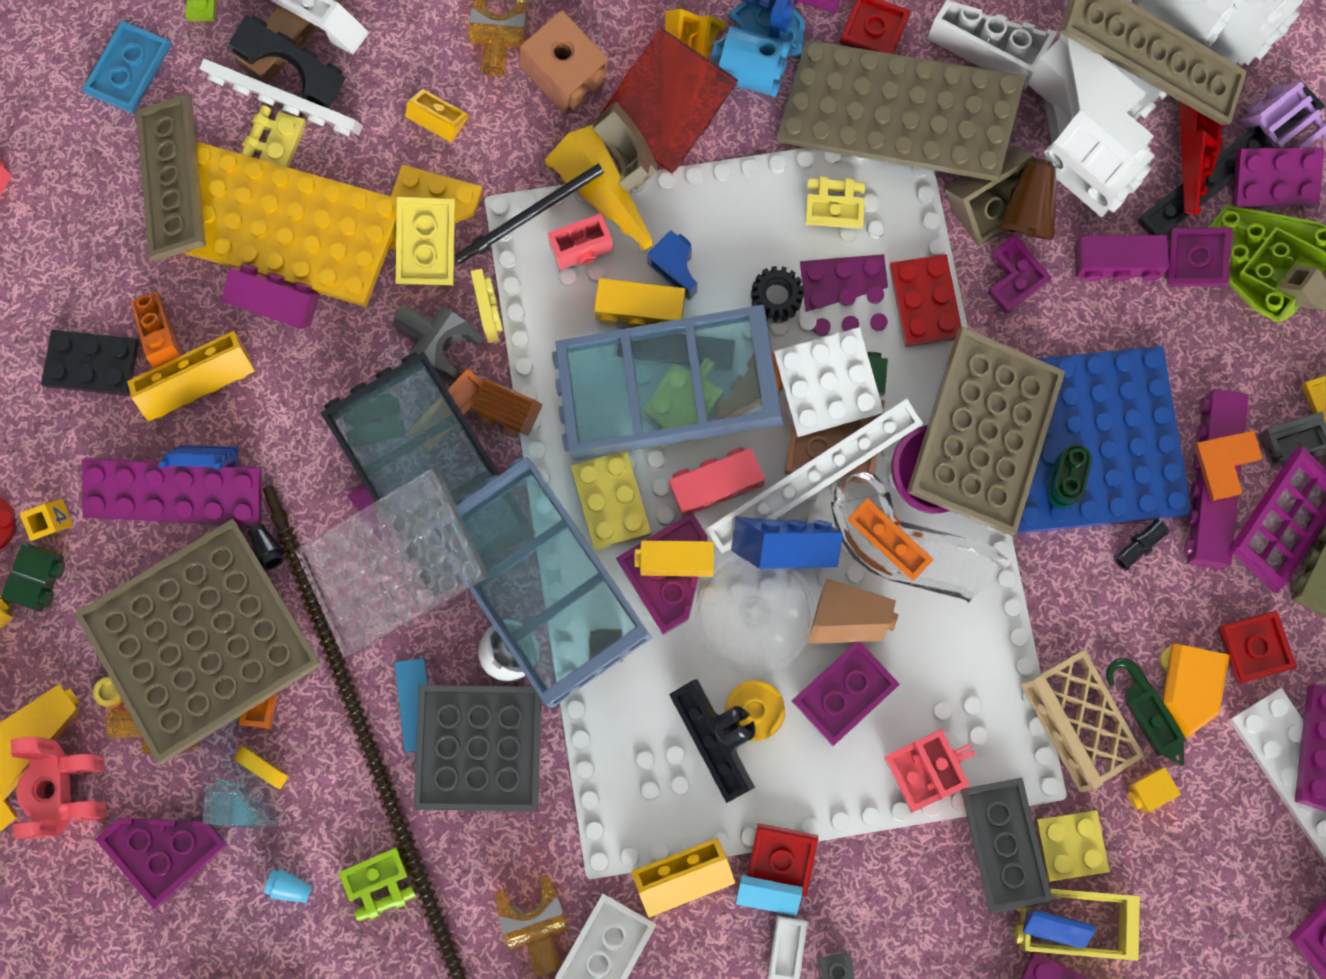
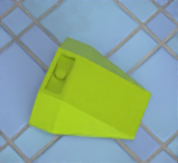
M1226 205L1208 227H1232L1233 240L1229 286L1253 310L1277 323L1293 316L1299 306L1295 305V298L1282 292L1279 288L1294 265L1318 268L1323 276L1326 273V225L1320 222Z

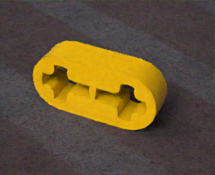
M243 745L233 757L234 760L278 789H281L289 778V775Z

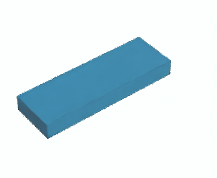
M425 658L394 662L405 753L416 752L419 685H429Z

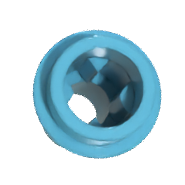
M272 869L264 893L271 895L270 899L307 903L313 885L307 884V882L283 869H280V871Z

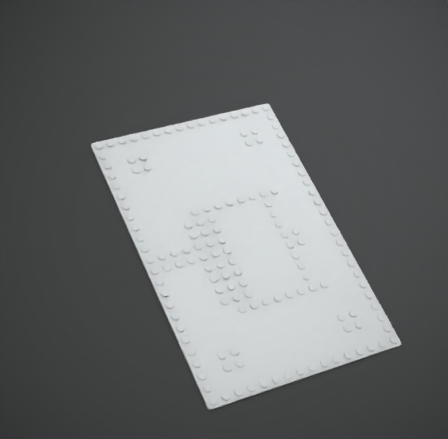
M799 148L658 170L656 174L637 189L633 186L628 190L652 238V248L670 230L677 236L682 234L691 243L692 258L688 261L687 267L692 278L698 283L697 293L690 300L685 297L682 319L751 307V291L756 276L758 274L762 275V271L766 268L768 271H771L772 266H777V270H781L782 266L787 267L786 272L790 273L793 270L795 278L800 277L802 280L800 261L884 254L888 288L883 289L884 298L880 303H870L867 299V294L856 297L854 304L851 306H843L838 302L821 309L805 312L803 296L799 311H796V315L793 318L789 316L785 322H782V319H778V323H773L772 318L768 319L771 349L774 352L844 332L842 329L843 319L847 316H854L859 321L866 351L882 353L881 358H888L886 390L884 396H879L880 400H885L884 413L905 399H908L923 422L921 426L928 425L954 340L905 347L889 265L891 262L947 254L961 325L968 328L935 170L812 148ZM820 176L829 177V180L845 181V178H853L855 182H865L864 194L853 193V197L865 198L862 229L805 225L807 195H818V190H807L808 178L819 179ZM563 185L487 196L485 198L489 232ZM577 190L493 243L491 247L512 387L514 391L543 404L529 436L520 433L523 459L528 457L535 464L594 551L571 465L606 455L574 460L569 451L565 452L562 435L566 434V426L561 423L559 416V407L563 406L562 396L557 394L555 380L560 378L559 369H555L552 359V352L556 351L555 341L620 330L621 327L631 328L628 324L624 323L609 326L600 323L599 320H595L594 309L599 278L673 286L647 264V253L652 248L643 251L640 248V244L630 235L626 236L621 232L619 225L612 219L607 220L604 216L603 218L612 237L613 251L596 257L589 264H576L559 271L549 245L547 233L600 214L579 195ZM828 191V195L844 196V192ZM773 285L767 289L766 296L770 302L781 304L788 299V292L783 286ZM881 313L887 317L888 324L884 330L875 331L871 328L870 320L874 314ZM819 318H825L830 322V331L825 336H818L813 330L817 323L816 320ZM750 322L695 331V336L736 341L732 371L712 369L707 377L710 384L724 392L722 399L726 401L733 393L730 388L739 375L742 377L746 375L749 370L746 366L755 354ZM618 345L568 353L579 443L634 434L624 358H617ZM633 359L643 432L660 430L661 426L658 422L645 415L643 411L673 364ZM679 365L687 371H691L690 366ZM784 388L779 393L783 425L703 438L695 440L694 443L686 441L664 445L663 448L656 446L628 451L651 535L594 552L653 638L623 658V662H617L560 702L587 878L597 879L631 873V871L717 837L726 857L752 853L757 823L816 834L819 838L818 841L967 817L961 790L911 813L884 759V756L941 729L953 751L968 743L973 747L962 754L974 750L975 755L959 762L970 785L966 788L1023 778L1029 806L1064 800L1067 794L1058 752L1020 685L1041 674L1012 536L952 511L941 514H928L918 511L907 504L896 490L891 473L892 456L897 444L901 440L899 439L877 454L872 488L832 482L775 519L785 521L796 520L814 523L816 520L831 522L832 527L843 532L838 567L759 569L732 552L731 548L722 554L714 543L713 577H698L689 619L665 635H662L618 564L616 557L640 544L641 540L645 541L682 518L669 488V480L673 478L672 475L680 470L689 469V471L700 468V464L708 459L716 458L717 461L728 457V452L743 447L744 450L752 448L765 478L764 486L694 513L708 536L707 542H714L706 530L707 527L789 475L784 474L792 427V416ZM763 405L741 416L764 412ZM713 412L708 421H714L717 415ZM532 476L527 479V487L536 539L563 519ZM867 498L934 559L914 581L906 576L847 521ZM569 528L537 550L546 610L599 573ZM826 579L896 600L893 612L898 614L894 630H888L883 641L861 643L900 685L833 747L791 702L855 643L812 644L807 642ZM603 582L548 621L557 683L590 660V631H596V629L623 630L625 636L636 628L606 582ZM695 679H698L714 711L719 715L725 712V705L729 694L736 686L746 681L760 680L771 684L780 692L784 701L786 714L783 724L778 731L765 740L747 741L737 748V754L755 788L728 803L723 798L669 695Z

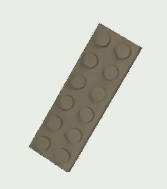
M187 94L136 110L148 257L154 262L206 246L192 99Z

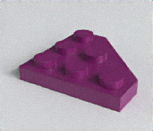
M693 512L645 541L707 542L708 536ZM640 543L616 557V560L662 635H665L689 619L698 577L641 576L640 567H635V549H641Z
M118 818L95 839L153 909L160 907L229 845L208 821Z

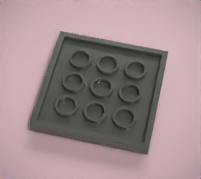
M419 685L414 810L538 812L542 699L534 687Z

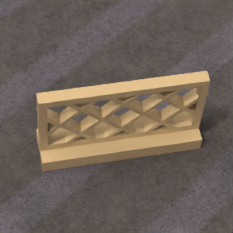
M1085 649L1020 684L1079 792L1092 791L1104 785L1103 782L1145 757ZM1078 660L1081 661L1085 669L1084 679L1071 675L1073 663ZM1055 675L1063 678L1060 693L1052 690L1047 681L1048 677ZM1070 681L1082 685L1080 699L1067 695ZM1089 688L1097 690L1100 695L1098 706L1086 702ZM1066 701L1078 705L1075 720L1068 718L1064 712ZM1085 708L1097 712L1094 726L1082 723ZM1104 714L1111 716L1115 722L1113 733L1101 729ZM1081 728L1093 732L1090 747L1083 745L1079 739ZM1100 735L1112 739L1109 754L1097 750ZM1119 741L1127 744L1132 756L1127 759L1116 756ZM1096 755L1108 759L1106 772L1099 775L1094 766Z

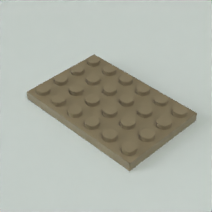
M959 328L906 493L1008 535H1016L1065 371L968 328Z

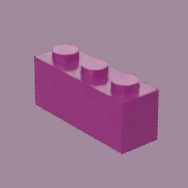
M1167 235L1080 236L1074 245L1076 277H1085L1086 281H1098L1103 279V277H1114L1115 281H1126L1132 277H1142L1144 281H1154L1162 277L1169 269Z
M246 263L229 268L221 299L222 302L300 329L311 326L320 293L311 291L312 286L302 282H294V285L284 282L285 277L276 273L268 272L267 276L257 273L258 267Z

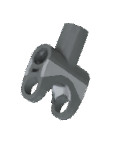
M405 304L399 309L392 323L393 327L417 341L409 354L424 352L437 374L454 381L459 377L460 372L449 364V361L445 358L447 347L457 341L471 342L476 346H480L484 340L482 335L462 317L444 307H441L434 318L430 320Z

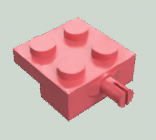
M941 729L884 756L911 813L970 786L959 763L975 755L974 750L962 754L973 748L970 743L953 751Z

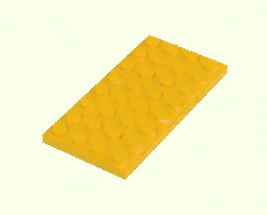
M196 141L206 246L184 252L183 254L231 268L241 266V263L250 264L258 267L257 273L266 276L268 272L276 273L285 277L284 282L293 285L294 282H302L312 286L311 291L367 307L396 232L397 198Z

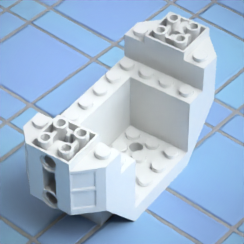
M1304 0L1129 1L1234 64L1239 63L1242 66L1244 63L1249 65L1255 57L1261 60L1271 49V45L1284 36L1289 30V26L1300 15L1297 9ZM1061 33L1059 39L1039 58L1028 82V85L1044 98L1052 143L1044 151L1045 160L1052 161L1051 167L1056 168V179L1100 217H1103L1109 210L1114 213L1125 201L1127 195L1130 192L1133 193L1152 170L1148 165L1155 155L1150 152L1151 148L1148 147V144L1154 135L1136 120L1140 116L1145 119L1156 107L1154 102L1159 97L1164 100L1168 94Z

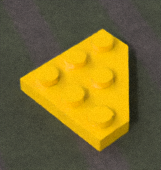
M402 165L391 197L455 199L456 224L475 216L483 193V187ZM395 232V234H394V237H393V239H392L391 245H390V247H389V248H392V249H395V250H396V232Z

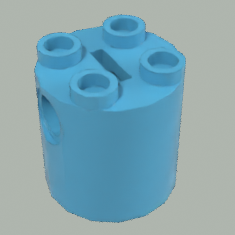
M731 26L728 34L719 41L716 40L713 46L710 62L715 63L718 67L716 81L777 97L781 82L778 80L784 75L787 59L784 58L788 56L791 42Z

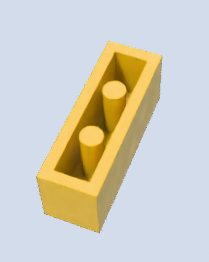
M599 278L594 309L595 320H599L600 323L609 326L624 323L632 328L682 319L685 288Z
M718 837L631 871L648 918L735 884L728 860Z

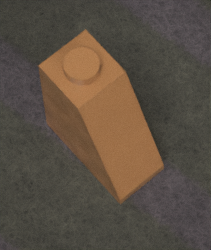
M826 579L807 642L822 644L883 641L887 631H893L897 622L898 614L893 612L896 600Z

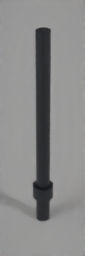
M599 163L488 234L484 236L481 234L474 238L472 244L455 254V258L462 264L478 253L482 255L491 249L490 245L604 174L605 172Z

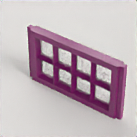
M1298 446L1296 451L1293 450L1232 543L1230 550L1275 593H1278L1280 588L1283 589L1326 522V469L1303 446Z

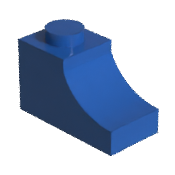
M670 230L647 253V264L673 287L685 288V297L688 300L697 293L698 283L692 278L687 267L688 261L692 258L691 243L682 234L677 236Z

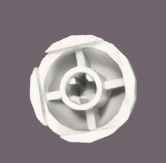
M503 620L512 634L524 626L516 621ZM492 625L486 630L478 645V658L482 668L489 676L499 681L510 682L520 680L525 676L523 670ZM531 633L518 643L535 667L540 659V646L535 635Z

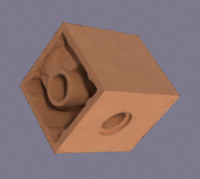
M563 10L520 46L519 67L564 114L570 109L573 111L577 110L584 103V97L590 91L596 93L605 84L604 79L607 74L609 59Z

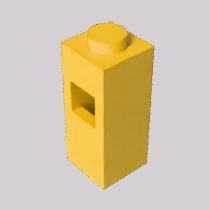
M641 540V549H635V567H640L641 576L713 577L714 542Z

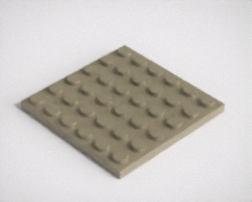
M234 519L229 520L74 613L156 763L159 765L164 764L322 665Z

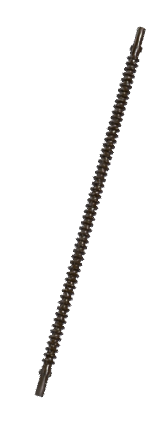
M267 486L263 488V493L272 513L271 520H273L278 529L276 535L282 538L279 543L285 546L283 548V552H287L285 559L291 561L288 566L294 569L291 573L297 577L294 582L300 584L297 590L303 592L301 599L306 600L304 606L309 608L307 614L312 615L310 622L315 623L313 630L318 631L316 638L321 639L319 646L324 647L322 654H327L325 661L330 662L328 669L334 672L331 677L337 680L334 685L340 687L337 693L343 695L341 702L346 703L344 710L349 711L347 718L352 719L350 726H354L356 729L353 731V734H358L359 737L356 742H361L362 746L359 749L365 752L363 759L368 760L366 767L371 768L369 775H374L375 778L372 780V783H377L378 785L375 791H380L381 793L379 800L384 801L382 808L387 809L385 816H389L391 819L388 824L394 826L391 832L397 834L395 841L400 842L398 849L403 850L401 857L407 860L404 865L409 866L410 871H408V875L413 876L411 883H415L417 886L414 891L420 893L417 899L423 901L421 908L426 909L424 917H429L430 919L427 925H432L433 930L431 934L436 935L434 942H438L440 945L437 950L442 951L441 960L446 961L444 968H448L450 971L447 976L452 977V979H467L463 972L466 968L460 966L462 958H457L456 955L459 953V950H454L453 948L456 942L450 940L452 933L447 932L449 925L443 922L446 917L440 914L442 907L437 906L439 899H435L433 896L436 891L430 889L432 882L427 881L429 874L424 873L423 869L426 866L420 863L423 858L417 855L419 848L414 847L416 840H412L410 837L413 832H408L407 830L410 824L404 822L406 815L401 814L403 807L398 806L400 799L394 796L397 791L391 789L393 782L388 781L390 774L385 773L387 766H383L381 763L384 760L383 757L378 755L381 750L375 748L377 741L372 740L374 733L369 732L371 725L366 724L368 717H364L362 714L365 712V709H360L359 705L362 702L356 699L359 694L357 692L354 693L355 685L350 684L352 677L347 676L349 669L344 668L346 661L341 660L343 653L338 652L340 645H335L337 638L331 635L334 631L328 627L331 622L325 620L327 613L322 612L324 605L319 604L321 598L316 596L318 590L313 589L315 582L310 581L312 574L307 573L309 567L304 565L306 559L301 558L303 551L298 550L300 543L295 542L297 536L292 535L294 528L288 524L287 512L283 510L274 486Z

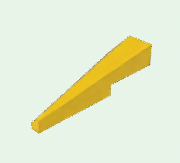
M683 9L666 11L663 148L677 149L678 144L675 143L676 135L679 128L686 127L688 121L684 118L688 106H694L709 70L706 66V61L713 50L718 32L725 30L727 22L709 15L698 16Z
M593 125L569 132L545 158L547 168H553L560 174L561 180L568 183L599 163L605 173L578 189L579 195L599 213H602L607 220L612 219L619 225L622 233L634 238L640 244V248L643 251L652 248V238L629 192H626L619 184L620 174L602 138L593 130Z

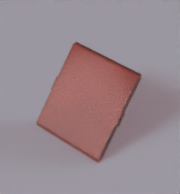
M661 28L652 38L634 66H631L623 78V82L601 113L617 102L644 136L656 162L669 172L674 173L699 137L708 129L712 122L711 120L737 85L738 79Z

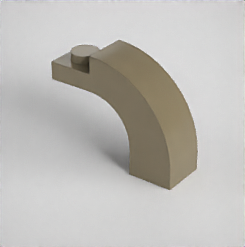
M617 102L613 103L595 118L593 130L602 138L617 158L621 168L619 184L626 192L633 186L637 189L658 172L655 157L647 141L632 119Z
M1294 265L1279 286L1280 290L1295 298L1296 306L1326 311V279L1321 271L1315 267Z

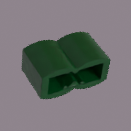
M24 542L16 556L13 570L4 585L1 599L42 612L44 607H48L54 597L53 584L56 579L61 578L65 570L64 556Z

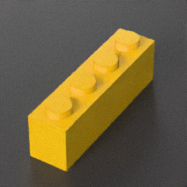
M232 331L127 381L131 398L146 420L150 422L167 415L183 405L191 404L204 395L216 392L227 384L243 379L248 374L255 372L249 354L235 331Z

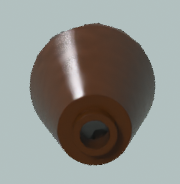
M1035 158L1034 163H1027L998 222V229L1025 234L1035 238L1054 239L1056 168L1051 167L1052 161Z

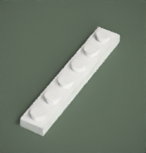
M203 59L200 70L208 74L207 80L223 86L224 82L233 85L232 90L245 96H248L249 92L257 94V100L267 105L273 106L276 102L284 105L282 110L292 115L298 116L300 112L309 115L308 121L322 127L325 122L334 126L333 131L349 137L350 132L359 136L363 125L355 119L209 60Z

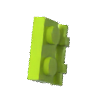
M397 847L338 872L349 902L362 898L364 906L354 910L358 922L367 918L375 919L380 916L381 912L394 906L398 909L406 905V901L417 897L412 885L401 890L398 881L409 877ZM388 886L391 895L375 901L372 892Z

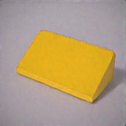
M422 89L407 102L405 117L452 142L469 118V114Z

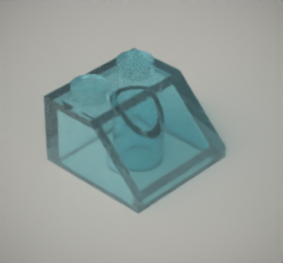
M216 780V786L205 787L202 824L279 827L278 819L251 789L242 788V782Z

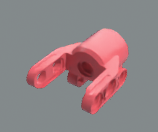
M23 737L10 740L12 757L29 759V767L18 780L16 795L19 806L27 815L31 816V822H13V838L34 839L60 836L69 821L106 818L105 802L83 801L71 803L70 774L83 775L85 772H104V756L95 754L66 756L57 741L41 737ZM52 782L55 790L53 795L47 798L45 788Z

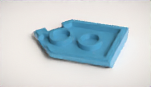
M742 2L728 13V17L738 28L766 36L769 35L770 11ZM794 8L789 31L787 34L782 32L780 39L791 42L788 56L801 57L804 47L805 19Z

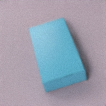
M742 875L736 904L797 916L803 887Z

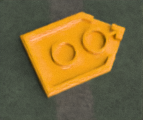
M1172 643L1162 701L1184 737L1188 738L1220 714L1230 655Z

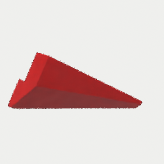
M1179 101L1184 210L1186 214L1197 215L1201 213L1199 208L1200 197L1206 195L1208 187L1204 185L1206 178L1213 174L1223 142L1221 130L1228 125H1220Z

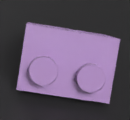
M1302 82L1287 86L1279 84L1271 88L1266 93L1267 98L1247 107V114L1238 120L1244 129L1260 125L1274 148H1284L1283 145L1311 122L1315 124L1317 129L1294 147H1308L1320 136L1326 142V124L1320 118L1322 113L1319 109L1315 110L1311 104L1313 99L1304 93ZM1305 108L1308 115L1281 137L1277 138L1274 131L1301 109Z

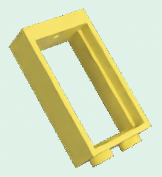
M1050 889L1052 897L1118 902V950L1031 943V935L1025 934L1023 927L1026 912L1032 909V907L1016 909V911L1020 912V924L1015 926L1014 939L1015 943L1019 944V950L1136 961L1139 959L1140 896Z

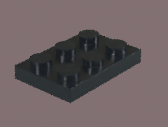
M51 330L41 385L46 388L130 396L127 381L133 379L139 340L131 337Z

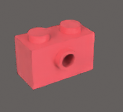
M602 213L547 233L549 245L559 271L576 264H589L596 257L613 251L612 237Z

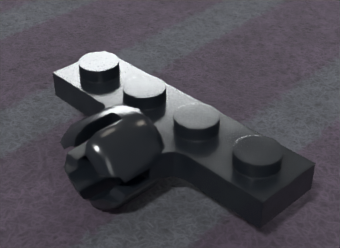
M698 679L692 680L670 693L669 695L726 803L754 789L755 786L737 754V748L755 736L756 727L754 721L745 726H741L739 723L751 716L749 712L740 706H734L720 715L717 714Z

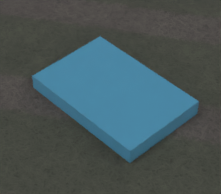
M121 20L82 91L89 96L134 114L169 52L172 43L165 38Z

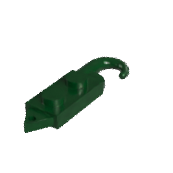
M1128 658L1113 660L1106 670L1108 684L1110 686L1114 685L1113 673L1118 668H1125L1130 673L1135 684L1126 692L1125 701L1127 707L1157 756L1162 755L1174 763L1183 766L1184 742L1187 740L1155 688H1152L1143 671L1134 661Z

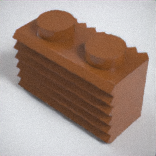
M485 378L481 389L478 391L476 400L473 401L471 410L479 414L477 420L492 427L495 422L504 425L502 431L518 437L519 433L529 436L543 404Z

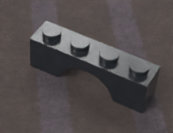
M245 15L228 43L227 50L251 65L266 57H277L288 61L295 67L301 77L302 97L310 102L329 108L346 77L341 75L342 71L333 64L327 63L325 65L317 60L318 56L311 50L304 47L301 50L293 45V40L284 33L277 32L276 34L266 28L268 25L262 19L256 16L251 18Z

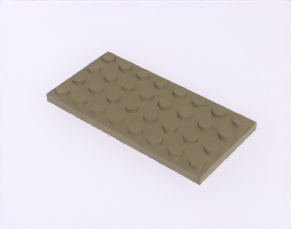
M805 40L777 134L778 143L1000 182L1026 76Z

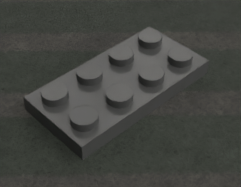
M1023 778L962 789V799L989 914L1052 903L1053 900Z

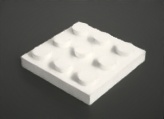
M860 327L774 351L797 438L884 413Z

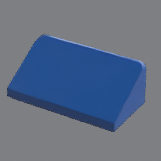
M1033 909L1027 910L1023 927L1025 934L1078 948L1086 947L1096 930V927L1092 924Z

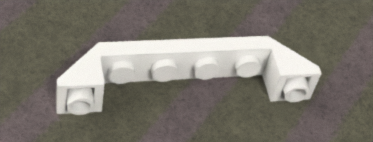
M270 0L325 30L330 43L352 55L369 34L348 11L334 0Z

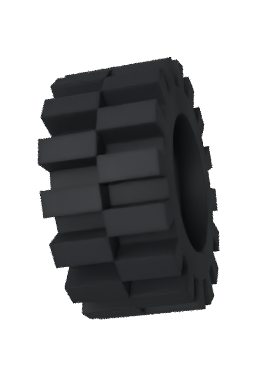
M772 266L771 271H768L767 268L764 269L762 275L758 274L756 276L755 282L752 285V306L764 304L767 321L769 318H772L773 323H778V319H782V322H785L789 316L793 318L796 315V311H799L804 296L803 285L801 286L802 280L800 277L795 278V272L791 270L788 273L786 272L787 267L783 266L781 270H777V266ZM773 285L783 286L788 292V299L781 304H774L767 299V289Z

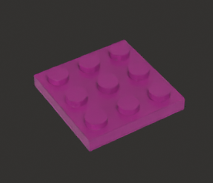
M884 254L800 261L805 312L821 309L839 302L843 306H851L854 304L856 297L866 294L870 303L878 304L884 298L883 289L888 288ZM881 313L874 314L870 320V326L875 331L884 330L888 324L887 317ZM847 316L842 321L843 331L859 328V321L854 316ZM825 318L817 319L816 326L813 329L815 334L818 336L827 335L831 328L830 322Z

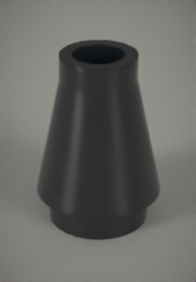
M256 525L248 531L254 553L265 570L276 568L284 562V549L267 531L265 525Z

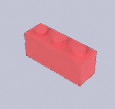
M743 447L728 452V457L717 461L716 458H711L702 462L698 469L693 471L683 469L672 475L673 478L669 480V488L681 517L683 518L691 512L693 514L763 487L765 478L752 448L744 450Z

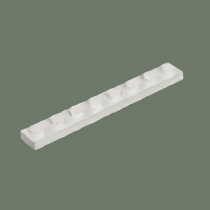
M905 399L707 527V532L723 554L732 546L736 516L777 519L918 428L923 422L908 399Z

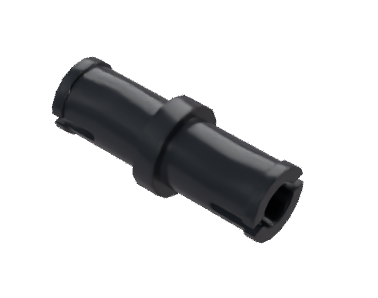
M1156 519L1141 534H1135L1130 540L1131 543L1114 556L1115 563L1121 569L1127 571L1143 555H1149L1153 550L1152 547L1169 534L1166 524Z

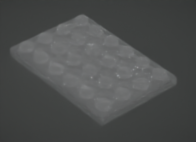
M438 468L427 470L295 550L344 658L354 655L489 578Z

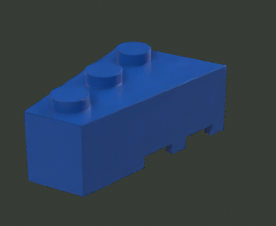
M736 516L731 551L759 569L838 567L843 532L832 527L831 522L823 520L808 523L796 520L785 521Z

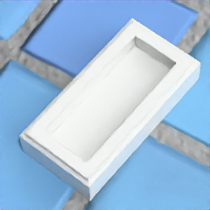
M782 916L776 917L767 979H800L808 921Z

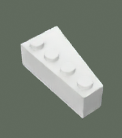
M946 0L933 22L927 39L982 69L1026 76L1023 89L1025 91L1039 58L1050 48L1057 31L1050 29L1047 32L1034 29L1035 25L1023 22L1020 25L1006 21L1007 17L998 14L996 16L982 14L981 9Z

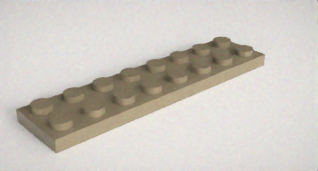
M1068 0L1058 32L1091 51L1100 54L1110 62L1220 125L1231 124L1247 74L1246 70L1129 0Z

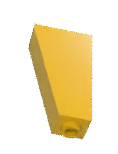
M58 684L0 722V803L15 789L21 775L29 767V759L12 757L10 740L23 737H41L56 741L79 714L76 705L80 702L70 688L64 691L60 684Z

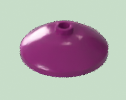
M925 425L905 435L897 444L891 462L892 479L899 495L911 507L928 514H941L950 510L906 493L928 426Z

